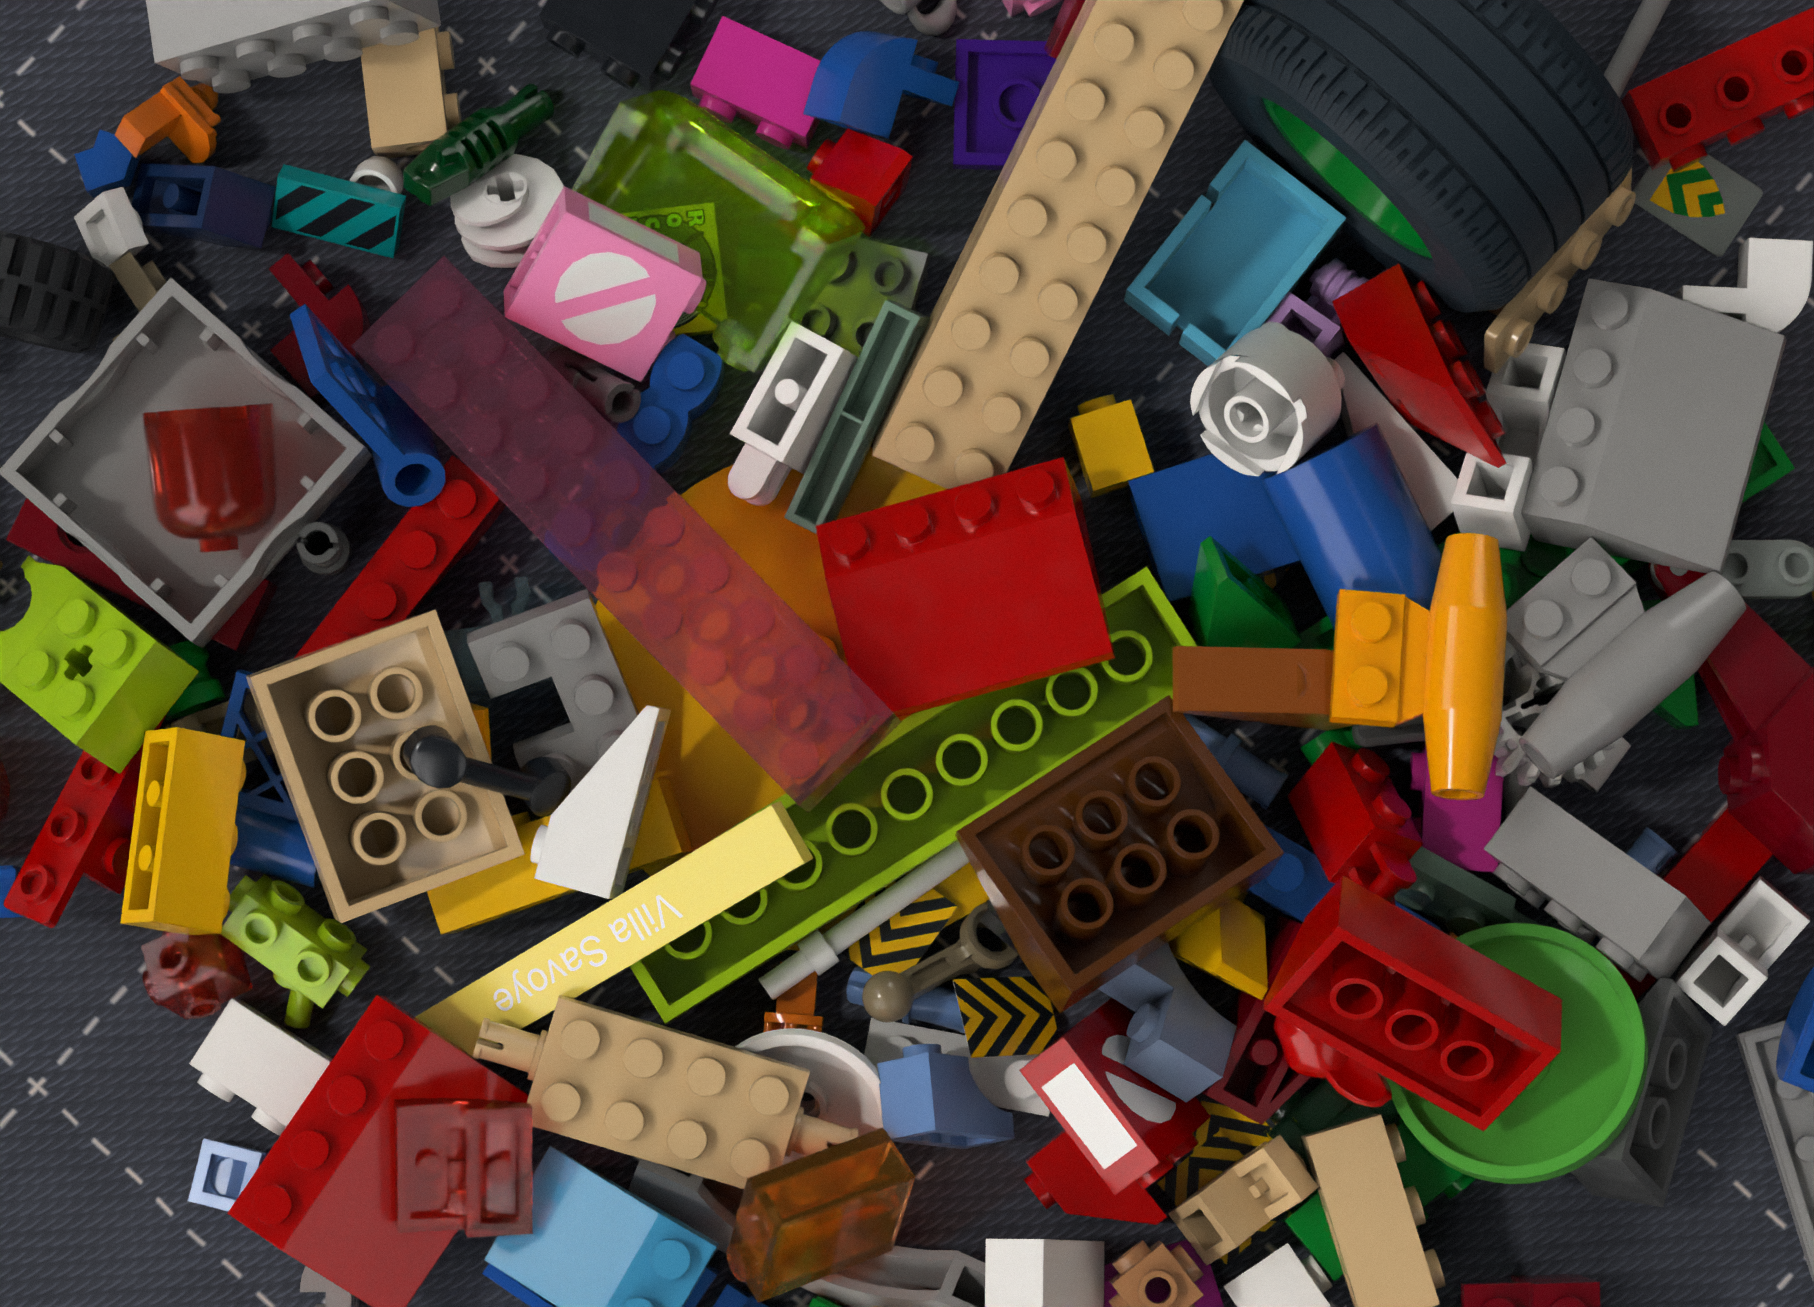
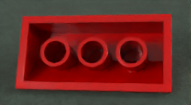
M1342 876L1305 917L1264 1000V1010L1483 1132L1561 1052L1562 999L1345 876Z

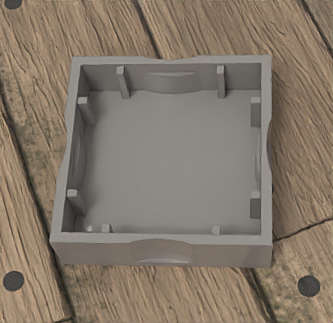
M170 278L109 346L106 355L91 377L77 391L56 405L0 468V475L65 532L78 539L118 574L122 582L187 639L203 649L301 538L298 537L299 531L305 525L315 522L368 463L372 458V454L301 390L290 384L251 350L239 336Z

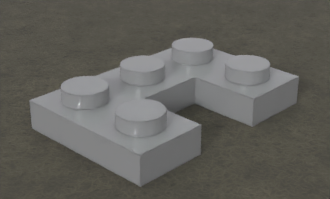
M588 588L466 633L467 644L491 699L552 676L570 723L513 743V749L520 769L527 762L537 757H551L557 760L571 777L570 793L639 715Z

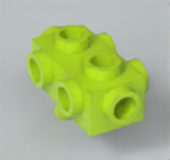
M265 874L257 882L245 875L230 894L229 911L232 914L222 926L220 934L271 970L278 984L290 989L284 1019L287 1025L294 1028L309 1027L314 1003L323 1009L337 991L349 997L371 967L361 960L367 949L356 941L354 933L343 923L335 919H325L306 905L303 896L291 885L279 880L273 881Z

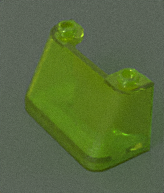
M657 90L620 101L571 189L700 253L703 279L706 280V288L695 310L717 325L712 336L714 342L719 346L717 352L720 358L736 369L742 371L751 370L754 373L766 368L791 321L799 324L853 250L865 229L863 222L849 209L698 107L695 103L666 90Z

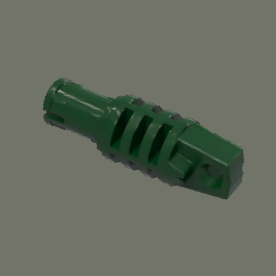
M529 83L501 106L496 108H480L470 117H467L457 126L433 141L404 169V188L429 206L467 188L512 156L517 148L519 138L553 117L554 106L550 97L543 90L538 93V86Z

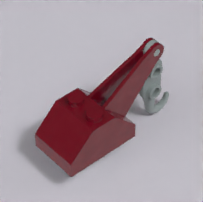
M1731 540L1722 576L1734 586L1743 599L1799 598L1814 591V548L1796 540ZM1649 563L1647 567L1648 580L1661 602L1707 574ZM1745 603V612L1698 669L1704 684L1733 737L1723 749L1724 756L1719 761V788L1723 794H1727L1728 812L1769 849L1793 874H1814V667L1805 662Z

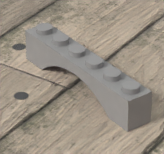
M640 1159L628 1189L633 1194L720 1243L717 1250L844 1307H985V1263L958 1250L915 1249L863 1238L814 1218L795 1208L774 1193L772 1197H768L644 1159Z

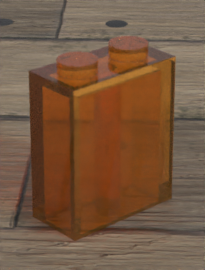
M877 1129L747 1178L726 1254L733 1275L738 1281L746 1282L758 1303L893 1250L916 1177L885 1129Z

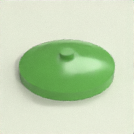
M1530 923L1497 924L1476 929L1455 938L1562 999L1561 1052L1484 1132L1386 1078L1392 1090V1100L1399 1115L1411 1133L1434 1157L1447 1166L1480 1180L1503 1184H1528L1550 1180L1580 1168L1598 1156L1619 1136L1634 1113L1643 1092L1648 1067V1039L1641 1010L1629 985L1610 960L1596 948L1568 932L1553 927Z

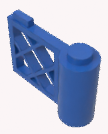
M306 304L299 307L290 314V318L310 381L369 445L382 488L388 499L397 505L406 507L421 506L432 501L442 491L445 484V469L422 402L417 393L406 386L397 384L381 387Z
M240 669L236 672L221 736L236 739L240 727L247 739L244 750L249 747L253 749L270 779L252 790L242 787L239 792L235 819L238 829V841L236 849L231 856L230 865L316 888L320 878L282 774L279 773L271 757L268 756L260 742L268 737L267 733L264 730L256 735L243 712L248 689H250L246 676L252 674V672ZM274 786L281 798L262 792Z

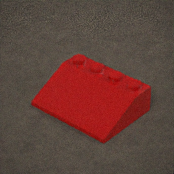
M1064 457L816 526L825 580L862 721L865 726L1115 659L1081 497Z
M376 995L227 1214L284 1253L371 1307H407L529 1128V1125L521 1123L529 1094L479 1060L472 1058L463 1049L385 996Z

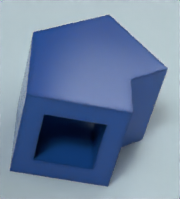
M100 129L93 148L74 154L86 191L92 198L97 197L104 191L131 186L141 157L139 155L135 158L118 140L115 134Z

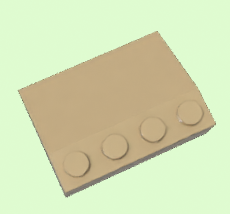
M436 610L307 653L246 676L333 916L338 922L349 921L525 855L503 794L461 782L450 788L439 789L428 786L417 778L404 760L403 749L408 737L421 727L436 725L449 732L466 757L491 763Z

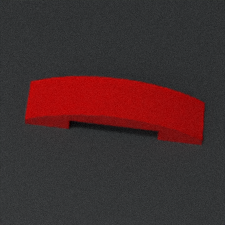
M1728 804L1701 832L1702 835L1661 878L1687 896L1710 921V924L1773 855L1769 849L1728 812ZM1613 964L1629 985L1636 1000L1656 981L1654 977L1647 973L1640 983Z

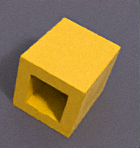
M1111 394L1089 400L1077 406L1080 415L1070 418L1068 427L1091 498L1125 488L1128 481L1154 473L1131 399L1116 404L1115 397Z

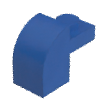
M875 31L855 32L836 42L820 61L803 114L845 129L849 128L856 132L889 139L902 94L918 100L952 106L959 82L935 74L938 62L914 55L918 40Z

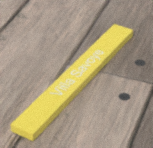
M782 802L774 803L417 1015L416 1018L472 1056L478 1038L498 1044V1042L478 1037L484 1017L489 1018L490 1021L522 1030L553 1012L559 995L572 999L577 998L814 858Z

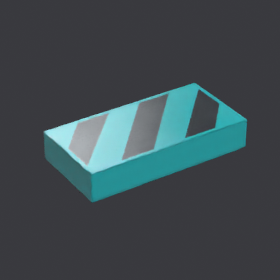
M283 164L277 176L272 227L394 259L400 245L406 196Z

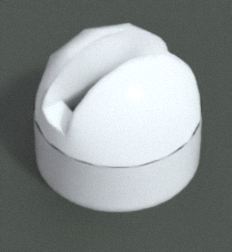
M372 156L364 160L357 166L349 180L401 194L403 188L402 171L395 162L387 157Z

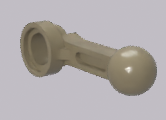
M988 903L977 906L964 919L960 927V939L952 946L901 973L882 971L869 978L862 992L863 1005L868 1014L881 1022L890 1023L898 1021L908 1014L915 999L957 976L976 973L981 967L1000 969L1011 964L1018 954L1000 939L1002 951L993 952L986 949L977 938L976 928H987L979 919L988 910Z

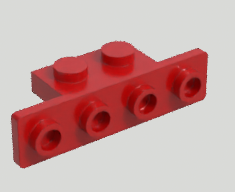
M166 715L164 716V718L160 721V723L157 725V727H156L154 730H158V729L160 728V726H161L162 722L164 721ZM143 745L120 774L83 750L4 900L5 908L48 928H53L59 921L82 875L103 888L121 894L126 883Z

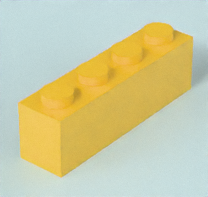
M657 778L652 780L628 874L693 852L669 779ZM528 812L511 816L525 855L427 891L441 935L458 933L578 891L534 879L538 864L530 860L533 841L540 825L548 826L551 815L532 822Z

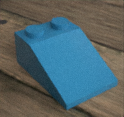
M550 1146L484 1260L557 1307H684L720 1243Z

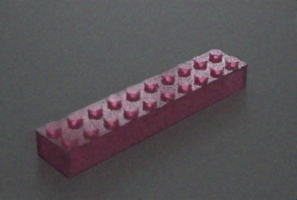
M445 256L428 270L351 346L807 813L901 723L899 718Z

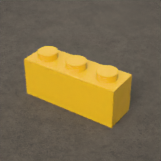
M180 727L145 731L120 924L183 935L221 933L222 923L230 905V894L227 888L230 859L238 841V829L235 824L238 795L246 777V766L243 760L244 740Z

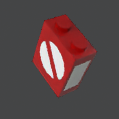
M1110 998L1019 1071L1114 1195H1116L1135 1180L1144 1190L1167 1173L1176 1161L1199 1144L1192 1133L1211 1116L1196 1097L1186 1103L1124 1065L1131 1038L1127 1036V1028L1133 1015L1125 1005Z

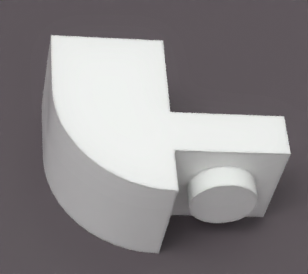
M1748 238L1739 247L1737 288L1683 285L1674 294V297L1780 333L1799 315L1808 299L1812 280L1813 241Z
M1760 875L1721 920L1718 919L1694 947L1678 970L1675 982L1683 992L1722 1025L1726 1026L1768 979V968L1810 922V917Z

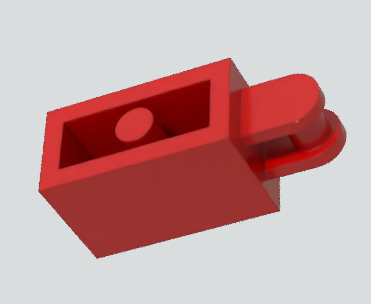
M1332 741L1287 797L1329 882L1336 883L1342 876H1345L1396 905L1394 896L1401 888L1409 889L1417 880L1409 860L1424 844L1410 818L1412 816L1411 809L1399 797L1389 777L1390 769L1379 755L1369 749L1360 748L1357 751Z

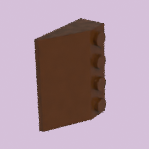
M1170 695L970 822L955 834L1022 961L1059 1013H1062L1268 877L1284 854L1283 850L1183 713L1173 712V700Z

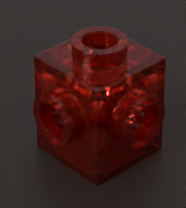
M163 931L161 937L141 946L147 967L142 977L149 997L156 1005L163 1006L186 1020L210 1016L221 1008L222 1003L253 989L242 949L222 934L183 935Z

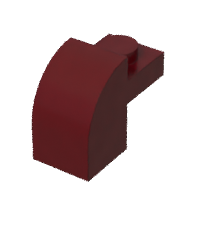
M289 253L284 255L269 268L271 273L301 307L306 304L362 365L369 349L370 324L361 300L349 284L328 300L325 295L333 290L334 287L316 265L309 259L299 266ZM293 330L270 351L307 395L320 406L327 399L310 381L300 346Z

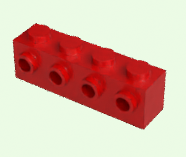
M1814 7L1629 90L1621 102L1627 111L1634 134L1651 169L1655 170L1669 163L1673 172H1677L1706 158L1708 154L1705 147L1727 137L1730 145L1734 146L1766 130L1762 121L1784 111L1787 119L1791 120L1813 110Z

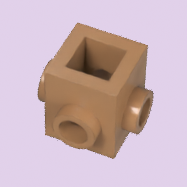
M1141 1240L1112 1264L1118 1271L1109 1280L1118 1292L1117 1295L1108 1301L1112 1307H1196L1193 1303L1203 1296V1293L1194 1282L1204 1274L1180 1244L1169 1252L1160 1240L1150 1248ZM1155 1277L1166 1279L1170 1285L1168 1297L1161 1302L1149 1300L1145 1293L1147 1283Z

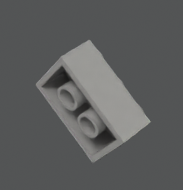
M1531 786L1484 848L1499 863L1493 874L1506 883L1509 889L1537 909L1540 908L1545 900L1549 903L1544 910L1555 918L1564 929L1588 944H1591L1595 937L1601 939L1595 947L1609 957L1613 964L1640 983L1647 973L1656 980L1660 978L1669 979L1710 924V921L1687 896Z

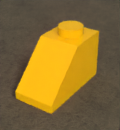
M1243 892L1168 942L1173 956L1189 966L1260 1000L1266 994L1268 978L1265 916L1243 904L1248 892Z

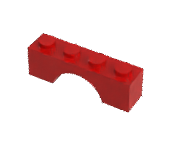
M452 455L444 465L446 481L442 491L432 501L421 506L411 507L294 658L412 618L435 586L457 562L473 550L509 504L504 494Z

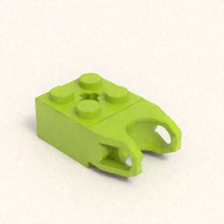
M29 555L20 567L24 570L25 578L31 585L32 598L30 607L25 616L15 626L5 631H0V682L76 746L120 774L143 745L145 731L154 730L199 671L100 592L65 567L40 563Z

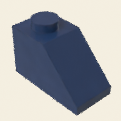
M141 163L132 207L138 212L143 223V229L220 246L262 248L265 232L271 222V205L275 187L216 166Z

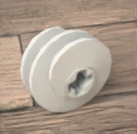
M513 154L473 184L450 196L457 231L462 236L461 241L464 249L473 261L494 268L518 267L563 189V183L554 169L537 158Z

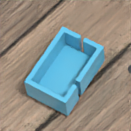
M1244 140L1210 183L1206 197L1201 195L1127 288L1124 302L1168 336L1176 326L1180 328L1183 333L1179 344L1205 365L1209 366L1245 334L1260 328L1266 323L1287 293L1295 289L1336 237L1346 217L1247 140ZM1211 203H1213L1214 206H1213V208L1209 211L1210 206H1211Z

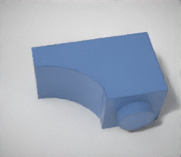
M918 1044L904 1047L902 1049L903 1058L877 1063L878 1076L881 1082L879 1087L884 1141L967 1149L1015 1138L1012 1113L999 1109L982 1094L969 1070L968 1057L942 1054L941 1045Z

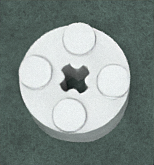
M1268 322L1260 328L1245 334L1201 372L1191 392L1190 405L1192 415L1194 416L1199 411L1201 421L1206 429L1200 436L1211 453L1222 463L1239 473L1250 476H1260L1264 471H1278L1277 474L1292 467L1335 426L1340 416L1342 405L1341 389L1345 384V376L1341 366L1335 360L1325 357L1309 340L1288 330L1278 322Z

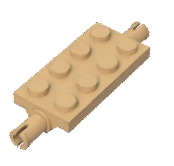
M562 995L558 997L549 1030L542 1029L540 1035L496 1023L484 1017L478 1037L503 1045L478 1038L472 1058L475 1059L481 1058L529 1073L527 1079L532 1080L533 1083L521 1119L523 1124L768 1197L773 1195L784 1156L790 1157L793 1151L837 1164L841 1168L847 1169L852 1157L851 1149L829 1142L854 1149L858 1137V1128L845 1127L803 1114L804 1107H801L800 1104L809 1078L810 1069Z

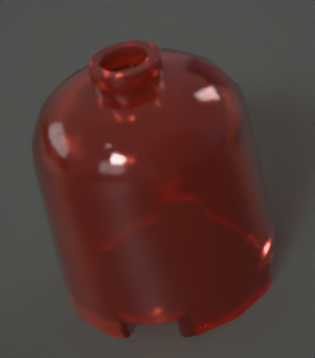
M273 403L142 413L153 508L157 521L166 532L181 539L199 540L200 552L228 551L239 549V536L259 532L269 524L276 512L277 505Z

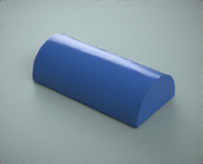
M1374 423L1296 462L1287 471L1279 474L1275 472L1261 479L1334 630L1337 594L1340 589L1405 594V597L1430 610L1442 554L1378 423Z

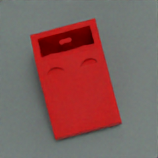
M1397 264L1332 301L1349 342L1393 407L1406 422L1497 468L1507 464L1496 441L1497 438L1505 434L1504 428L1489 402L1485 400L1479 403L1477 398L1486 394V389L1468 359L1464 362L1459 360V358L1468 354V350L1450 320L1445 323L1442 319L1436 320L1435 317L1442 314V311L1434 295L1423 280L1413 285L1401 265Z

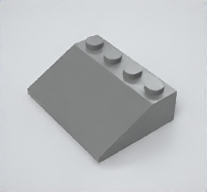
M1588 278L1521 511L1534 540L1578 549L1592 537L1612 556L1701 573L1714 571L1722 575L1784 352L1785 336L1653 289Z

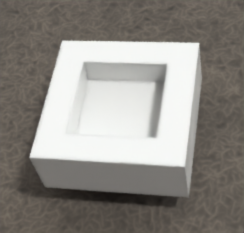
M123 187L102 192L74 216L92 258L99 260L110 270V264L129 252L135 256L149 244L143 231L142 220L138 212L132 207Z

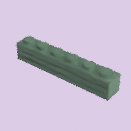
M884 301L784 518L817 534V525L837 520L928 325L929 317L897 301Z

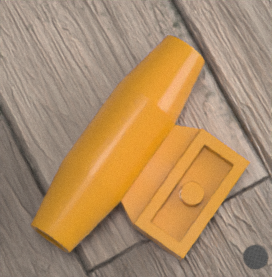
M1459 533L1446 537L1430 610L1405 597V594L1340 589L1337 594L1329 722L1394 728L1397 725L1423 716L1431 794L1439 798L1477 800L1484 797L1500 730L1503 706L1507 610L1498 539L1476 533Z

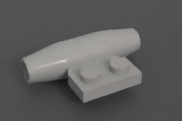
M1590 537L1507 610L1506 640L1538 673L1541 672L1566 681L1519 739L1520 746L1526 756L1543 774L1551 779H1555L1620 739L1700 668L1745 612L1746 605L1741 595L1727 579L1717 572L1711 571L1644 612L1636 582Z

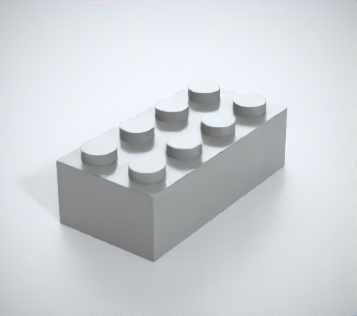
M146 0L154 62L180 73L183 79L196 80L211 86L213 91L217 93H235L246 90L251 86L250 80L268 75L278 78L296 76L307 70L306 64L323 59L333 62L352 60L363 54L362 48L379 43L392 46L408 44L419 38V32L441 26L437 0Z

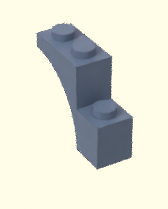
M1168 943L1098 988L1135 1012L1127 1028V1036L1131 1038L1124 1061L1125 1066L1186 1103L1223 1078L1237 1026L1221 1016L1198 994L1180 969Z

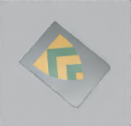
M1709 154L1703 160L1677 172H1673L1669 163L1655 170H1652L1649 166L1633 190L1636 194L1635 204L1718 257L1725 253L1763 195L1761 188Z

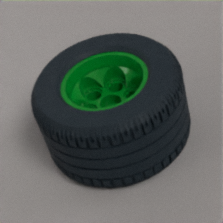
M1244 0L1208 71L1212 84L1229 111L1263 153L1346 217L1341 228L1346 235L1388 269L1400 264L1413 285L1423 280L1437 302L1460 312L1471 313L1496 310L1510 302L1525 287L1526 283L1552 258L1553 254L1601 206L1606 198L1622 184L1632 167L1634 132L1627 111L1620 98L1586 51L1539 0Z

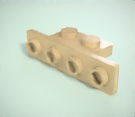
M1632 167L1622 184L1606 198L1601 206L1579 227L1568 241L1553 254L1552 258L1526 283L1525 287L1501 308L1489 310V312L1497 315V317L1484 335L1485 369L1496 374L1510 356L1517 358L1524 352L1530 342L1536 322L1544 312L1551 314L1559 307L1566 294L1568 281L1579 268L1586 270L1593 263L1600 250L1602 238L1612 225L1619 227L1628 218L1636 198L1635 192L1631 191Z

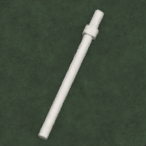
M959 841L921 864L825 933L821 934L819 930H816L797 944L800 949L798 952L758 979L772 1000L779 997L814 971L820 976L840 961L837 957L838 954L968 864L969 860Z

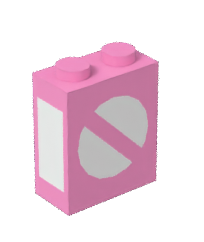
M564 186L504 289V314L506 318L632 379L642 382L652 363H655L661 351L675 338V332L672 330L682 313L685 312L689 315L693 313L702 299L706 288V280L703 279L700 253Z

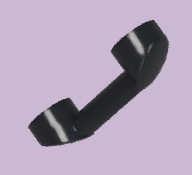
M428 725L417 729L408 737L404 745L403 756L406 764L420 781L431 787L439 789L450 788L460 782L522 799L532 812L538 816H546L554 812L570 793L571 777L563 766L551 757L534 758L527 762L520 771L466 757L449 732L436 725Z

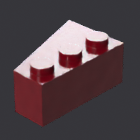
M1280 915L1266 938L1268 990L1262 1000L1241 990L1238 991L1225 1016V1019L1237 1026L1223 1078L1201 1092L1261 1125L1311 1078L1297 1073L1287 1065L1281 1042L1273 1028L1276 1016L1263 1009L1264 1000L1302 925Z

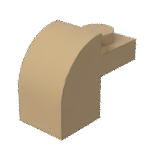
M1278 1135L1269 1142H1263L1237 1160L1168 1214L1207 1266L1237 1248L1270 1220L1303 1201L1318 1189L1319 1186L1308 1173L1301 1156L1288 1146L1281 1135Z

